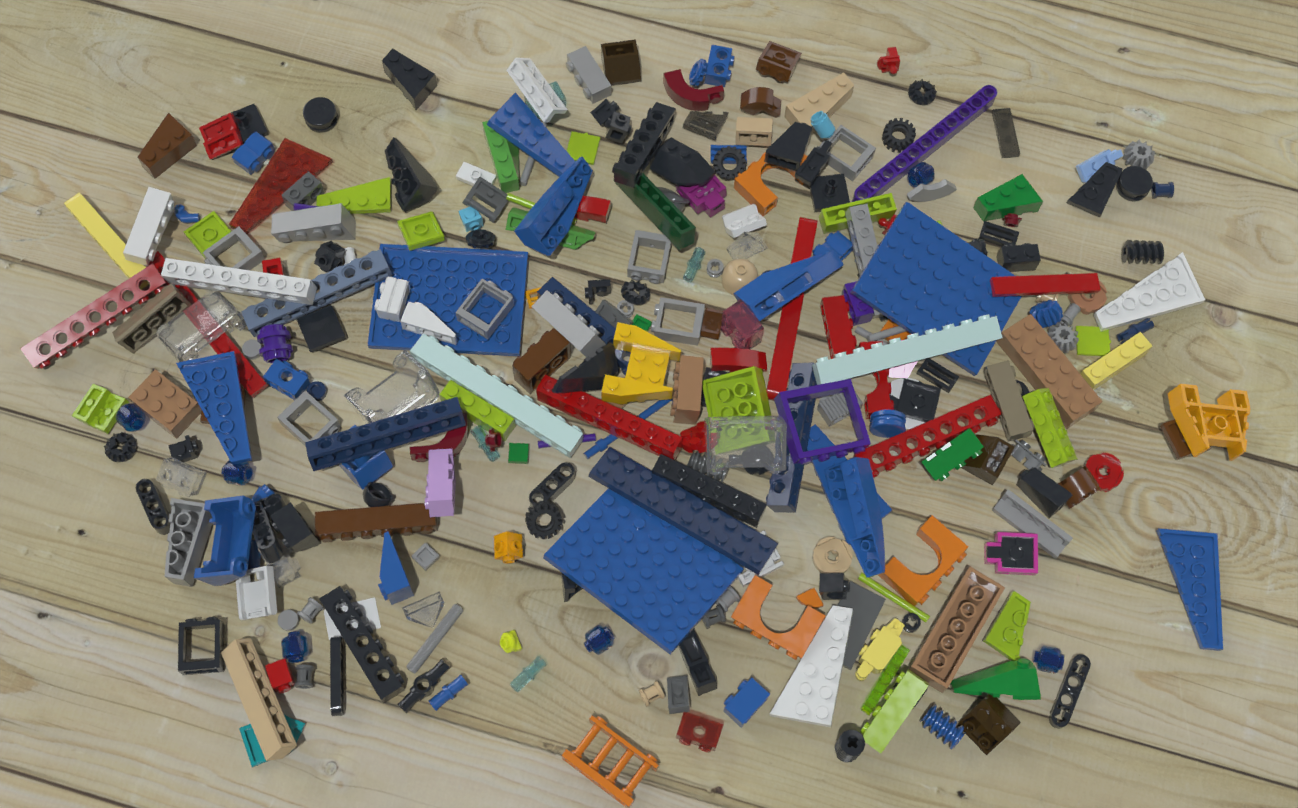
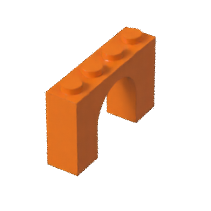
M765 153L761 156V159L757 162H752L747 170L742 174L738 173V177L734 178V189L750 205L755 204L762 216H765L776 207L778 197L763 183L761 175L772 168L784 169L794 178L796 173L794 170L764 162ZM804 155V158H803L802 163H803L804 160L807 158L806 155ZM795 178L801 185L805 184L804 182Z
M933 515L922 525L916 535L935 551L938 558L937 570L928 575H919L910 571L898 559L893 557L885 565V573L878 575L900 596L914 606L918 603L922 605L929 598L927 593L931 589L935 591L941 585L940 579L944 575L948 577L955 569L953 565L956 561L961 563L967 556L965 551L969 547Z
M755 575L731 616L734 620L733 624L741 629H744V627L751 629L750 634L760 640L762 637L768 639V644L777 650L780 647L787 650L786 655L794 660H797L798 657L802 659L826 616L807 606L800 621L791 631L775 633L768 630L761 621L760 611L773 585Z

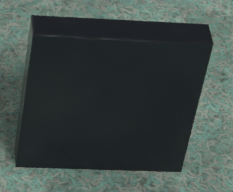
M904 378L896 411L905 414L906 418L925 423L933 420L941 388Z

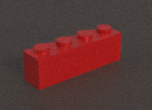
M844 295L822 298L820 310L830 358L833 359L835 354L846 352L847 355L853 354V350L857 346L856 336L852 335L853 321L848 316V301L845 302Z

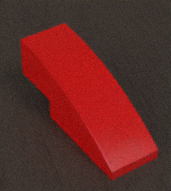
M582 196L574 218L586 222L592 219L606 223L611 208V200Z
M724 347L710 349L711 371L729 370L731 373L755 366L762 369L763 372H767L765 352Z

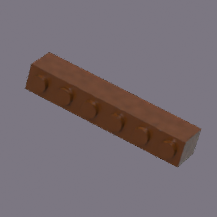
M425 503L315 512V535L321 542H332L333 539L350 541L356 537L371 539L373 536L380 535L384 537L385 532H389L392 537L393 534L410 536L416 532L431 534L433 531H438L437 517H430L429 509H425Z

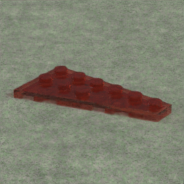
M284 138L230 221V228L236 229L239 226L248 234L284 204L282 194L308 171L316 177L333 163V159Z

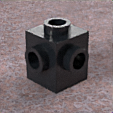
M614 111L611 118L608 117L606 120L605 128H607L605 138L622 144L626 135L630 134L632 125L629 124L631 117Z
M332 241L323 243L316 251L314 264L319 266L322 271L330 272L334 268L342 266V259L346 250Z

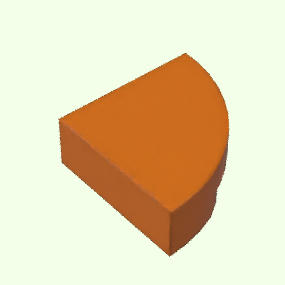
M815 588L796 596L800 604L810 606L813 609L824 606Z

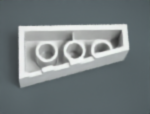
M148 187L123 251L126 260L148 266L150 261H153L155 250L174 212V201L172 200L171 193Z

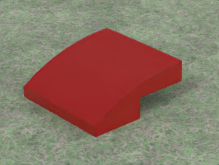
M228 113L199 127L205 141L203 145L210 160L243 145L233 113Z

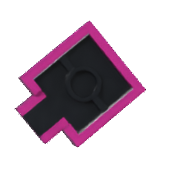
M997 532L995 534V542L984 544V564L995 565V574L1035 576L1038 574V534Z

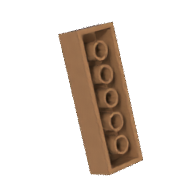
M1031 314L1001 332L1002 338L996 341L1035 390L1049 388L1066 429L1095 411L1103 402Z
M969 567L909 670L929 683V686L943 694L949 687L1005 587L974 568Z

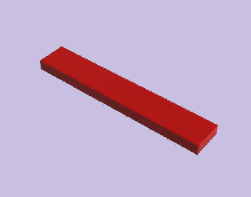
M1098 273L992 277L990 279L993 297L1098 293L1101 290Z

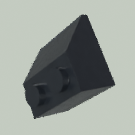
M291 502L270 516L274 521L271 523L277 534L281 532L284 536L282 542L287 549L292 548L295 552H300L321 544L305 519Z

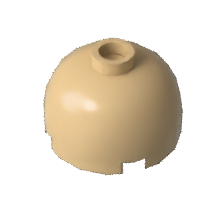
M742 258L728 262L722 272V286L728 293L733 295V293L758 277L757 268L749 260Z

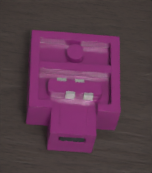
M715 175L704 186H699V184L691 186L676 185V192L681 197L690 201L687 204L697 214L705 211L711 218L725 209V200L723 198L727 196L726 187Z

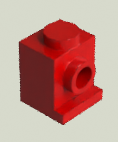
M280 257L262 261L263 273L285 276L284 265Z

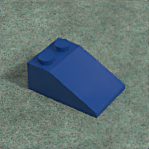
M384 450L338 464L362 490L369 482H374L393 467Z
M385 532L379 575L382 583L378 584L385 601L389 599L391 605L413 597L414 594L389 532Z

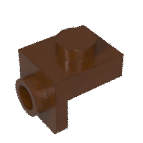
M712 308L705 309L700 336L718 340L724 311Z

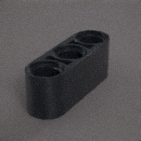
M567 462L561 463L529 494L530 507L533 508V500L537 497L542 498L543 503L549 501L551 504L572 484L575 479L573 465ZM563 471H569L571 473L567 477L561 475ZM550 484L557 486L554 490H549L547 487Z
M141 479L137 482L135 488L150 524L159 534L166 535L170 533L168 510L159 490L149 479ZM147 487H151L149 492L143 493ZM158 504L156 509L151 510L152 505ZM166 520V523L163 526L158 527V524L161 521Z

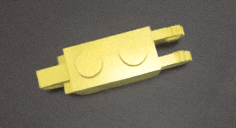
M893 619L881 631L876 629L870 637L873 642L869 647L865 644L859 652V655L862 657L858 661L861 665L855 673L857 680L864 681L871 672L874 674L881 673L902 644L899 636L905 626L898 619Z

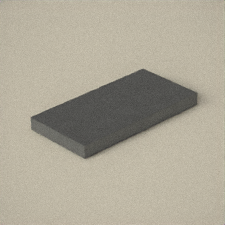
M850 581V592H847V599H840L837 605L853 609L843 667L849 670L852 669L886 600Z

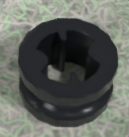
M914 613L906 614L902 619V623L905 625L903 629L908 633L916 632L921 625L919 616ZM908 618H911L912 621L916 622L913 626L914 628H911V625L906 624V622H908L909 620Z

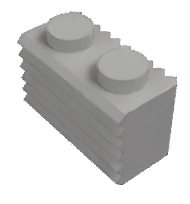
M843 393L834 394L830 397L824 396L819 400L817 410L828 427L850 416ZM856 394V397H857V400H858V403H859V407H860V409H861L862 406H863V402L861 401V399L859 398V396Z

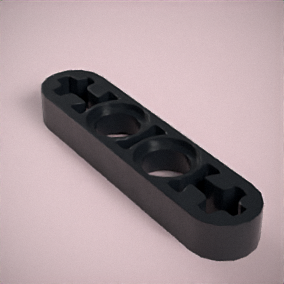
M342 636L331 637L330 708L332 716H343Z
M1079 654L1075 656L1069 664L1049 715V723L1054 728L1061 729L1070 721L1091 666L1090 659L1086 655ZM1079 660H1082V661H1083L1082 664H1083L1085 667H1082V668L1079 670V672L1076 673L1075 671L1077 670V668H1078V666H1079V664L1076 663V662H1078ZM1075 677L1079 683L1078 687H1071L1068 679ZM1063 695L1071 698L1070 706L1062 703L1061 697ZM1061 709L1065 710L1061 716V719L1064 721L1057 723L1055 716L1060 714Z

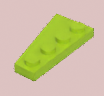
M387 177L318 195L316 206L321 207L342 203L350 211V214L391 212V179Z

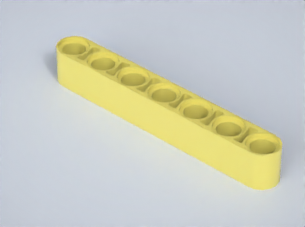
M77 193L64 203L71 214L128 278L146 268L142 264L125 259L123 251L126 244L80 193ZM148 281L142 282L140 286L141 290L150 283Z

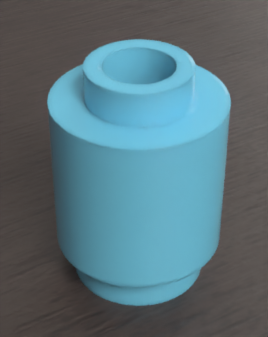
M819 111L811 117V125L820 138L827 139L834 134L835 126L826 113Z

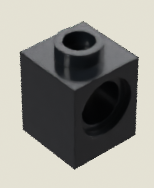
M844 573L820 574L819 593L823 600L847 599V592H850V581L846 579Z

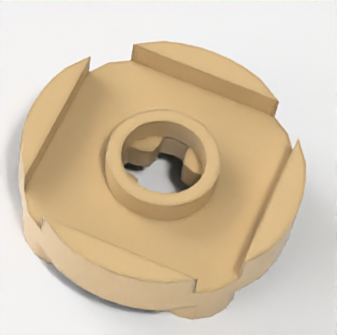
M832 536L821 539L812 554L814 566L821 573H845L850 567L853 557L849 544ZM829 552L837 554L836 561L828 559Z

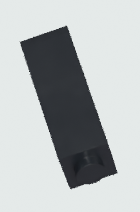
M794 122L766 150L764 162L797 171L802 164L813 127L806 123Z
M1035 467L1030 471L1026 469L1019 475L1020 480L1016 484L1048 519L1063 508L1073 496L1068 490Z

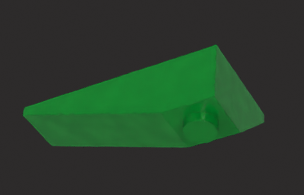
M1024 658L954 679L950 683L953 693L979 696L982 692H985L996 698H1000V695L1004 694L1013 695L1014 700H1041L1036 667L1032 661Z

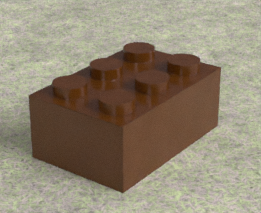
M555 328L546 331L536 344L533 343L528 347L527 352L523 356H518L514 360L512 365L514 380L529 394H532L545 375L551 376L571 358L570 342Z

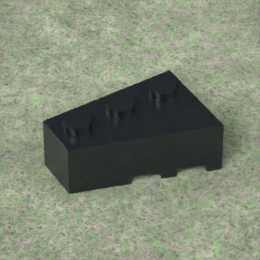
M393 48L383 58L384 73L401 90L414 109L417 110L437 87L435 73Z

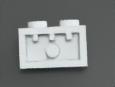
M755 204L722 216L726 233L733 238L767 225L766 219L758 214Z

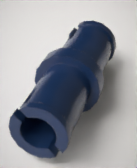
M1146 318L1138 324H1132L1129 326V329L1117 334V339L1119 342L1123 340L1121 342L1123 344L1139 332L1143 334L1153 329L1154 323L1150 321V318Z

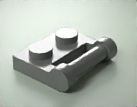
M479 177L462 203L466 206H471L494 223L508 200H506L507 194ZM473 196L477 197L484 203L494 208L495 211L492 212L480 203H478L477 201L473 200Z

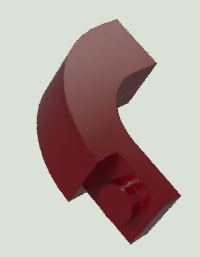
M681 69L663 73V84L668 96L673 102L685 109L706 111L710 103L716 104L723 101V85L707 89H695L685 82Z
M462 413L466 426L447 431L445 437L438 443L410 447L412 461L425 462L429 459V450L453 449V458L456 457L463 449L468 438L469 425L467 413Z

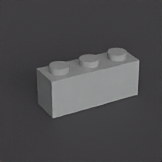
M586 46L567 54L566 67L569 72H573L577 85L582 86L585 97L590 99L592 104L611 96V84Z

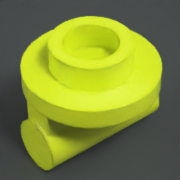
M515 630L502 634L500 646L506 653L522 650Z

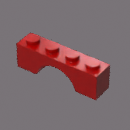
M883 341L860 342L858 348L872 349L871 345L880 342L883 344ZM889 368L872 373L877 387L865 397L864 409L866 419H870V415L879 410H894L893 400H890L889 395L892 390L891 383L887 380Z

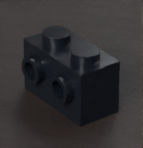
M1031 243L1001 246L996 256L997 263L1009 272L1035 271L1041 261L1038 244Z

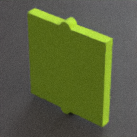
M572 131L567 152L575 162L583 156L589 165H594L600 137Z
M1094 326L1075 327V331H1078L1076 337L1079 338L1076 344L1077 355L1104 357L1110 352L1111 340H1109V329L1100 331L1099 327Z

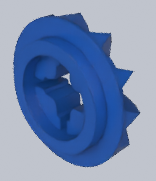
M700 59L693 65L689 74L690 85L698 86L703 80L708 66L706 60Z

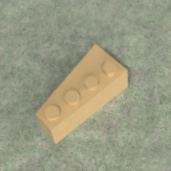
M842 73L786 105L784 117L790 125L794 122L806 123L809 126H812L811 117L816 112L823 111L830 118L835 111L852 97L854 84L845 73ZM812 128L811 135L816 132L814 128Z

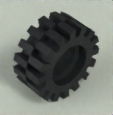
M894 118L893 121L890 120L886 123L882 134V141L884 146L887 145L886 148L888 150L892 148V152H895L896 149L898 150L897 153H901V150L904 151L914 142L916 129L915 127L913 128L912 123L908 124L909 120L906 119L904 122L903 118H900L899 121L897 118ZM895 131L902 132L905 138L897 139L892 133Z
M730 146L721 148L720 151H717L713 160V169L716 175H719L721 179H726V181H729V179L734 180V178L738 177V173L742 174L746 167L744 153L742 154L741 150L736 149L734 146L733 148ZM733 157L736 160V167L732 170L725 169L722 164L723 159Z
M539 501L540 504L538 505L535 502L533 503V508L529 507V512L525 514L527 528L531 535L534 534L535 538L541 536V539H545V536H548V539L552 538L551 534L555 536L557 535L556 530H561L562 517L560 511L554 503L550 504L549 501L545 503ZM541 514L551 516L550 523L545 526L538 525L536 519Z

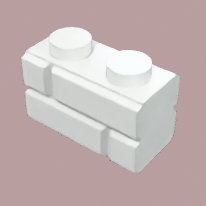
M387 277L385 283H381V297L375 302V310L379 318L397 322L401 321L410 291V285L407 280Z

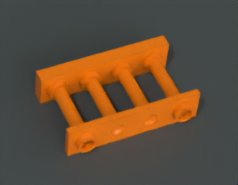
M591 716L589 721L593 724V727L575 750L570 752L566 749L561 755L562 759L623 806L630 808L634 803L631 793L650 768L655 772L658 770L657 759L650 754L644 755L606 726L608 723L601 717L597 716L595 718ZM601 730L610 738L592 763L586 764L581 760V755ZM618 743L626 749V752L609 775L603 777L598 773V767L615 744ZM634 755L643 764L628 785L620 790L614 785L616 783L615 780Z

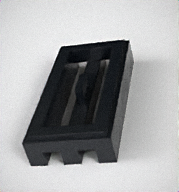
M984 221L979 239L999 246L1007 244L1015 246L1019 232Z
M930 358L925 359L916 373L947 393L951 391L959 378L958 375ZM923 370H927L928 372L932 373L935 377L931 376ZM938 379H941L950 385L948 386L943 382L939 381Z

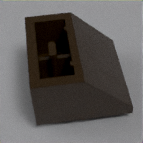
M636 39L601 44L604 75L611 85L641 81Z
M976 434V437L984 446L980 449L983 453L974 459L970 456L965 460L966 465L961 468L993 485L1015 446L999 437Z
M988 694L957 725H963V732L985 755H988L1021 722L998 698Z

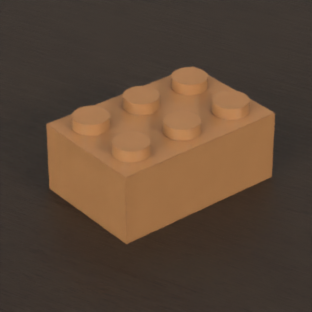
M681 355L679 362L675 363L673 371L674 386L672 387L673 401L670 409L673 423L696 425L701 406L704 357Z
M156 369L128 397L136 408L176 439L201 414V407L198 402Z

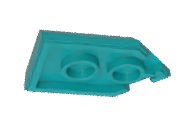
M284 715L297 743L305 723ZM251 724L239 728L252 768L267 762Z

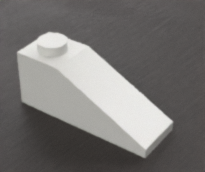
M408 301L400 321L402 329L421 335L424 333L428 337L431 335L437 340L454 345L457 344L456 334L422 303Z

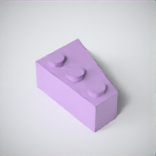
M453 449L429 450L425 509H429L430 517L454 516L456 477Z

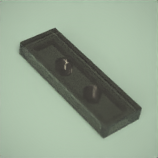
M993 109L992 117L1001 158L1019 157L1020 149L1011 109Z

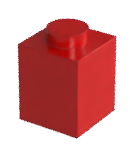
M285 658L265 665L272 689L275 692L285 693L291 690L295 681L289 662Z

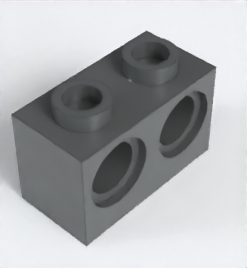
M308 171L282 194L285 206L291 211H295L293 210L294 203L312 205L317 200V196L325 192L321 182Z

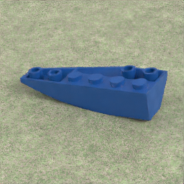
M583 156L574 162L551 185L514 230L525 246L550 256L568 233L593 171Z
M833 249L763 273L733 293V295L755 325L844 264Z
M854 457L824 469L833 508L866 578L885 573L882 517L869 459Z

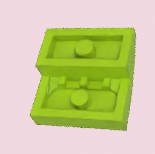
M92 384L72 414V417L101 432L109 434L129 401L103 387Z

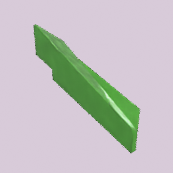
M513 207L509 211L505 230L514 231L529 211ZM571 224L568 233L559 243V246L577 249L590 239L592 240L596 232Z

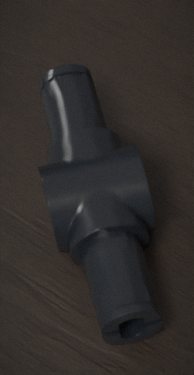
M440 659L429 672L416 677L413 686L409 689L410 692L397 705L407 714L418 700L421 701L424 697H428L433 693L434 687L438 683L437 680L450 667ZM428 682L429 687L426 690H419L420 683Z

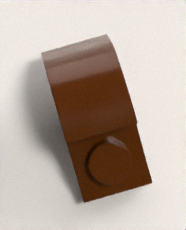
M754 87L741 93L740 109L752 116L764 111L776 118L781 114V100L773 96L774 90L770 88Z

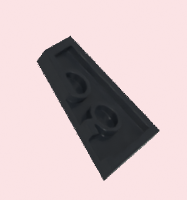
M1105 162L1066 203L1101 217L1123 169Z

